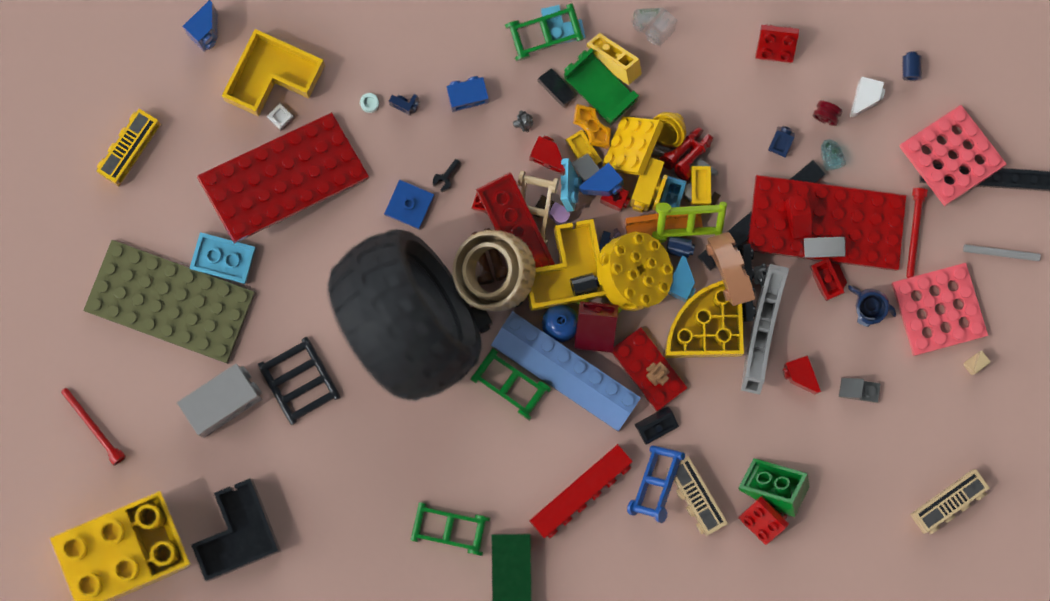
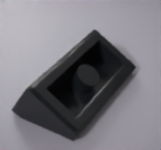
M549 69L538 78L539 84L563 108L577 96L552 69Z
M665 407L635 424V427L643 442L647 445L678 428L679 425L671 409Z

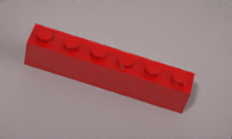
M617 444L532 517L529 522L543 538L547 536L549 539L558 532L556 528L559 525H567L573 519L571 516L576 511L578 513L582 512L588 506L586 502L591 498L593 500L597 499L602 494L600 490L603 487L607 486L609 488L617 481L615 477L618 474L622 473L624 475L632 468L630 464L633 461Z

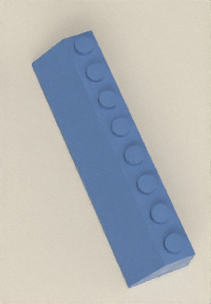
M513 311L491 344L499 352L617 431L620 430L641 399V397Z

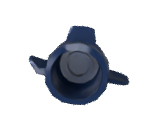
M848 285V289L858 296L855 306L858 314L857 322L859 324L869 327L870 324L880 323L886 317L888 311L893 317H896V310L889 304V299L884 293L876 289L861 291L854 286Z

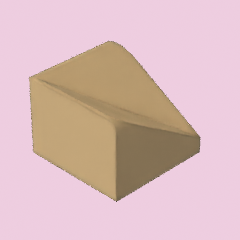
M979 351L964 362L963 365L971 375H974L990 364L991 361L983 351Z

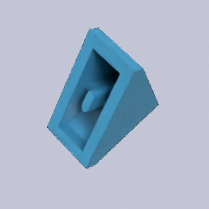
M668 176L660 203H668L671 207H679L687 181Z

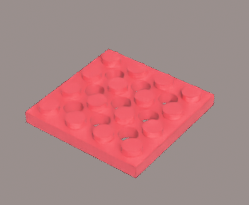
M959 105L899 146L944 207L1007 165L962 105ZM952 127H959L961 134H954ZM937 137H944L946 144H939ZM969 141L973 148L966 149L963 146V142ZM923 146L929 147L931 154H924L921 148ZM954 151L958 158H949L948 152ZM975 157H982L984 164H977ZM939 161L943 168L935 169L933 162ZM961 166L967 167L969 174H962L959 168ZM944 177H952L954 184H947Z
M966 263L892 282L913 356L988 336ZM949 281H954L957 284L956 291L948 289ZM931 286H936L939 289L938 296L930 294L929 289ZM913 291L920 293L921 299L919 301H914L911 298ZM956 299L961 300L963 303V307L960 310L953 306V302ZM937 304L942 305L945 309L941 315L935 311ZM917 310H924L926 318L919 319L916 314ZM960 318L968 320L967 328H962L959 325ZM942 323L949 324L950 331L948 333L942 332L940 328ZM927 327L932 331L930 338L923 336V328Z

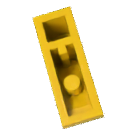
M601 33L597 34L586 44L589 49L592 48L597 58L617 78L630 85L642 74L639 58Z

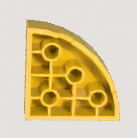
M723 280L699 290L677 313L667 336L665 358L741 357L744 354L742 303L733 306L729 301H726L723 290H725Z

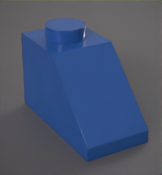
M607 163L581 184L579 189L582 194L611 196L612 194L616 195L623 189L624 181L615 169Z

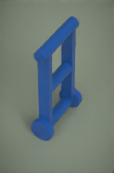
M651 445V456L637 497L628 503L627 512L633 516L640 513L655 517L657 522L664 523L668 515L665 505L680 461L685 459V453ZM659 455L673 458L666 480L652 477ZM649 484L663 487L656 509L642 506Z

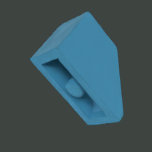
M682 255L673 274V282L668 294L686 302L687 298H691L694 295L696 289L693 288L695 281L687 259Z

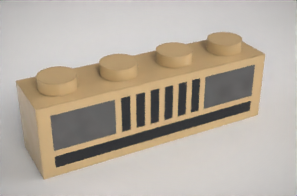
M689 456L685 457L684 460L680 461L673 483L675 482L678 487L676 492L680 499H685L688 504L686 509L691 517L695 516L698 521L696 527L701 534L705 533L708 536L728 523Z
M976 469L971 470L912 512L910 516L923 534L928 532L932 534L940 528L939 524L943 521L948 523L956 517L954 513L959 510L963 512L971 506L970 502L975 498L978 501L986 496L987 493L985 491L989 489V486Z

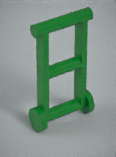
M573 3L566 5L567 9L524 23H520L517 20L505 24V28L511 31L518 54L515 60L527 59L530 57L529 53L576 39L577 42L584 40ZM569 14L574 34L553 41L547 20ZM540 23L546 43L524 50L518 29Z
M492 348L470 380L474 383L479 381L517 407L519 409L517 413L530 421L532 417L529 414L546 391L550 393L552 389L541 381L536 383L498 357V351ZM493 359L512 371L500 390L481 378ZM518 377H521L538 389L525 408L506 395Z
M419 502L410 540L418 542L420 538L465 548L468 549L467 553L482 556L483 552H480L485 523L486 521L490 522L491 518L476 514L475 518L434 510L426 508L425 503ZM424 512L447 516L442 539L420 535ZM455 518L477 523L473 546L450 541Z

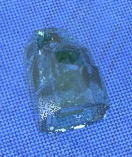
M824 140L821 145V157L826 171L844 167L846 162L841 147L833 140Z

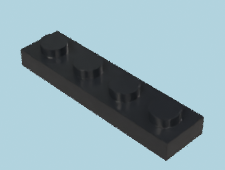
M742 244L738 246V251H740L744 261L742 269H745L747 276L749 275L752 285L754 268H752L751 260L754 258V252L751 249V244ZM753 300L742 303L743 322L754 321L756 308L753 306Z

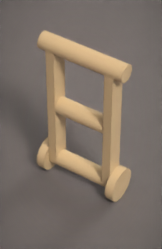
M521 170L518 185L522 186L521 194L524 200L527 183L548 188L545 209L528 206L531 214L543 217L541 236L547 246L548 239H545L552 194L557 192L559 178H554L553 181L527 176L526 171Z

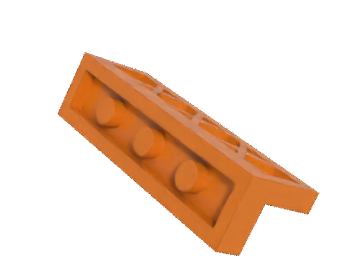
M659 213L626 218V234L636 231L648 233L652 236V233L657 231ZM702 213L696 214L694 228L703 227ZM688 214L666 215L665 229L687 228Z

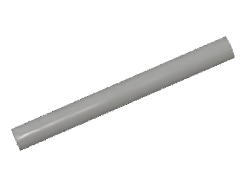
M966 244L963 246V252L1033 261H1040L1041 254Z

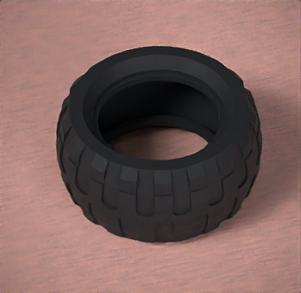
M392 229L385 233L368 237L349 250L340 259L339 263L331 269L328 281V295L340 330L363 367L390 394L397 398L413 401L440 394L461 381L470 372V369L478 363L482 350V341L473 312L469 304L456 290L453 276L436 253L414 233L401 229Z

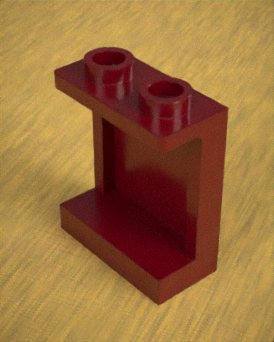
M580 301L574 349L613 353L618 305Z

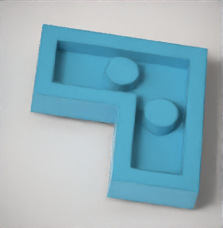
M560 6L542 8L541 14L546 16L561 11ZM562 16L547 20L553 41L574 34L571 21L563 23ZM579 19L578 21L580 24V28L585 39L586 36L584 32L582 19Z

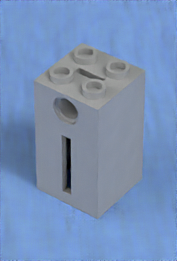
M234 364L177 402L197 435L205 438L262 400L260 394H262L257 384L250 382L251 375L244 366L240 367Z

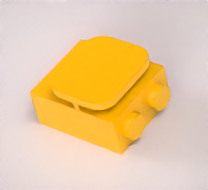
M650 157L643 176L639 175L629 206L633 207L632 210L643 213V211L647 212L649 206L653 203L652 210L656 211V205L659 203L668 177L665 174L663 179L660 180L659 177L664 165L663 161Z

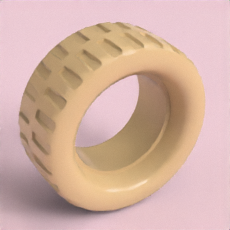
M496 230L480 231L465 240L455 255L452 268L453 281L459 295L469 305L486 311L509 310L519 305L530 293L536 273L535 261L528 246L519 237ZM496 248L503 253L507 260L508 276L500 289L493 293H488L481 288L477 281L476 265L483 253Z

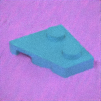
M565 158L561 160V165L565 168V175L561 176V201L567 212L575 210L576 203H578L579 186L582 184V180L578 177L570 159Z

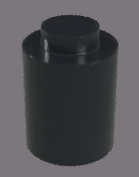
M593 273L570 279L574 296L597 292V287H600L598 278Z

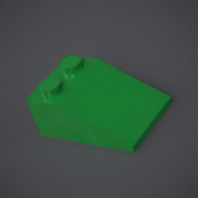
M753 458L738 487L741 492L755 500L761 496L777 512L792 517L796 516L810 488L808 473Z

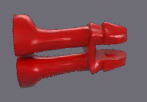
M698 127L691 131L685 137L686 139L676 149L664 153L660 157V161L664 162L663 166L668 170H672L675 167L676 175L686 181L691 176L690 166L697 157L705 153L706 149L710 147L713 137L707 134L699 143L697 140L702 135L703 129ZM691 148L692 150L678 162L679 158Z

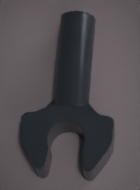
M455 159L444 174H435L433 186L435 187L439 181H444L445 184L442 186L441 192L449 190L451 187L449 179L461 162Z

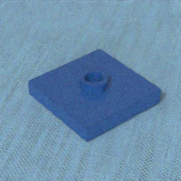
M399 180L384 215L419 230L434 198V194Z

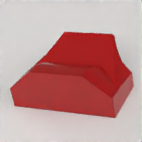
M827 258L810 266L815 282L826 301L845 293L844 287L847 281L839 264L832 263Z

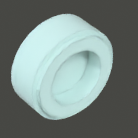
M372 93L364 94L360 99L362 110L367 113L375 112L379 107L378 97Z

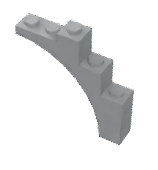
M769 264L764 284L761 287L757 300L756 315L744 362L742 391L759 395L761 393L775 320L789 268Z

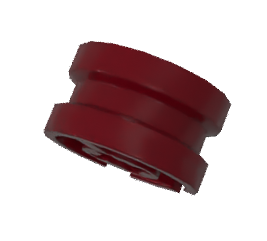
M821 100L818 102L817 110L814 111L812 116L821 123H830V126H836L839 121L838 117L841 116L843 110L833 103Z

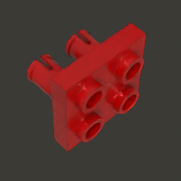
M761 25L755 59L793 63L799 29L787 28V26Z
M761 496L738 517L765 545L789 525L786 521L787 515L781 516L782 513L777 512Z

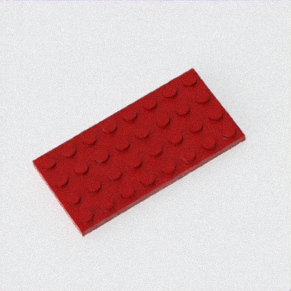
M332 112L197 175L198 181L234 244L369 178Z
M756 175L748 244H751L753 252L819 261L829 258L830 262L898 271L906 195ZM807 194L812 216V235L793 239L785 201L790 197ZM845 237L846 256L805 258L804 238Z

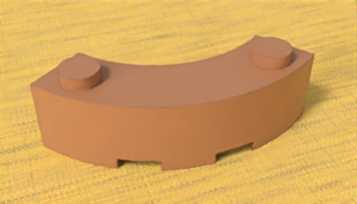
M726 232L707 238L708 245H706L708 255L714 259L725 286L723 293L726 301L735 306L755 300L749 275L747 276L745 269H742L744 261L741 253L736 247H733L736 243L732 235Z

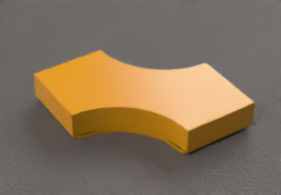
M577 104L575 106L573 124L584 129L589 138V145L607 149L610 143L611 128L604 126L598 120L595 108Z

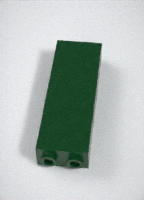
M491 534L492 601H532L531 534Z

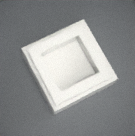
M279 104L267 118L277 128L282 130L294 116L284 106Z

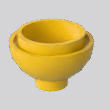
M662 112L656 115L653 120H660L664 123L657 141L671 148L681 145L686 137V125L683 117L678 113Z

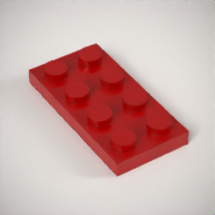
M641 327L613 347V356L656 412L687 389V386ZM653 362L656 365L661 362L670 372L667 375L669 380L663 385L658 383L655 386L646 377L649 373L646 369Z

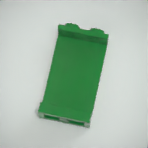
M590 48L588 51L584 50L578 56L579 60L576 63H570L564 69V79L612 125L638 100L639 95L634 90L630 92L593 55L594 50Z

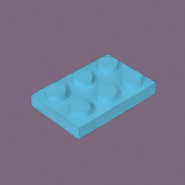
M200 232L189 269L246 284L256 247L239 242L234 244L232 240Z

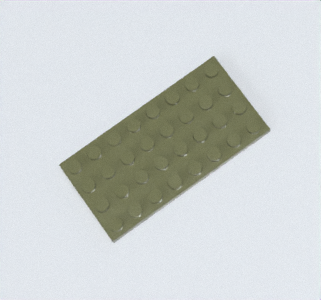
M111 240L83 311L228 364L255 292Z

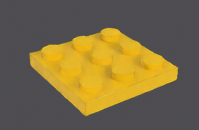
M622 116L601 168L609 163L618 173L643 176L664 123L660 120Z

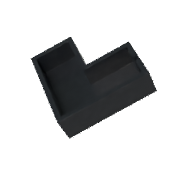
M251 478L234 484L235 489L238 490L234 491V488L230 486L214 493L228 530L191 544L205 581L209 582L282 552L254 480Z

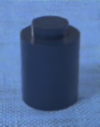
M907 52L902 57V79L905 81L922 79V56L918 55L917 52Z
M678 236L669 237L666 251L671 255L679 257L683 255L688 258L689 255L693 256L695 244H692L690 239Z

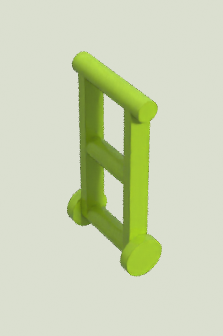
M720 202L719 205L671 207L668 203H658L656 205V212L659 213L657 231L652 233V237L663 243L667 241V237L711 234L716 236L723 234L727 203ZM718 213L716 227L694 228L696 214ZM688 214L687 228L665 229L666 215Z

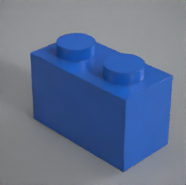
M470 77L465 82L453 81L450 85L446 86L452 112L489 103L483 77Z

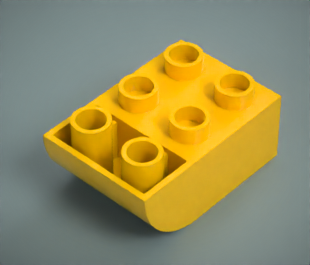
M161 491L50 537L74 601H114L172 576L191 565Z

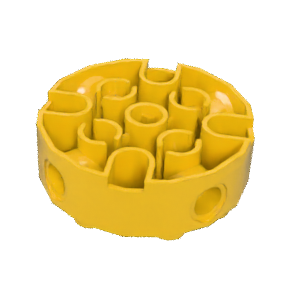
M635 231L612 239L601 249L597 260V278L599 284L603 285L607 293L606 297L611 303L618 305L622 310L635 312L659 304L668 295L673 282V266L668 252L659 240L648 233Z

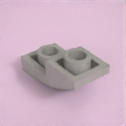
M845 237L804 238L805 258L846 256Z

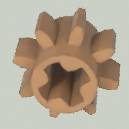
M653 362L646 369L649 372L646 377L655 386L658 383L663 385L669 380L667 375L670 372L661 362L657 365Z

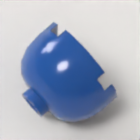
M568 305L550 307L543 315L542 330L559 343L568 342L576 335L578 314Z

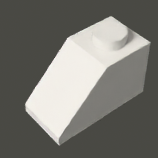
M861 77L858 82L850 117L854 118L875 106L879 100H883L885 94L884 82Z

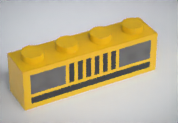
M140 108L137 112L132 113L127 127L121 129L118 140L110 145L105 159L102 158L97 165L98 169L96 171L118 187L161 126L157 119Z

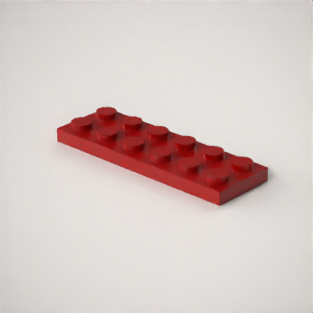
M511 172L476 189L496 231L511 233L519 237L531 251L535 261V268L555 265Z

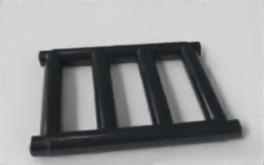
M304 337L300 344L266 363L264 361L258 363L262 375L291 425H294L298 418L330 400L341 398L308 337ZM305 349L311 357L310 360L276 379L272 377L269 369ZM316 366L320 376L285 396L282 395L278 387L279 385ZM323 382L326 384L329 393L292 413L287 404L288 402Z

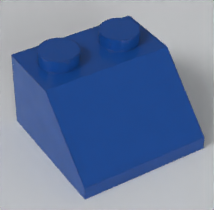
M210 0L182 26L188 37L204 52L207 49H211L218 39V12Z

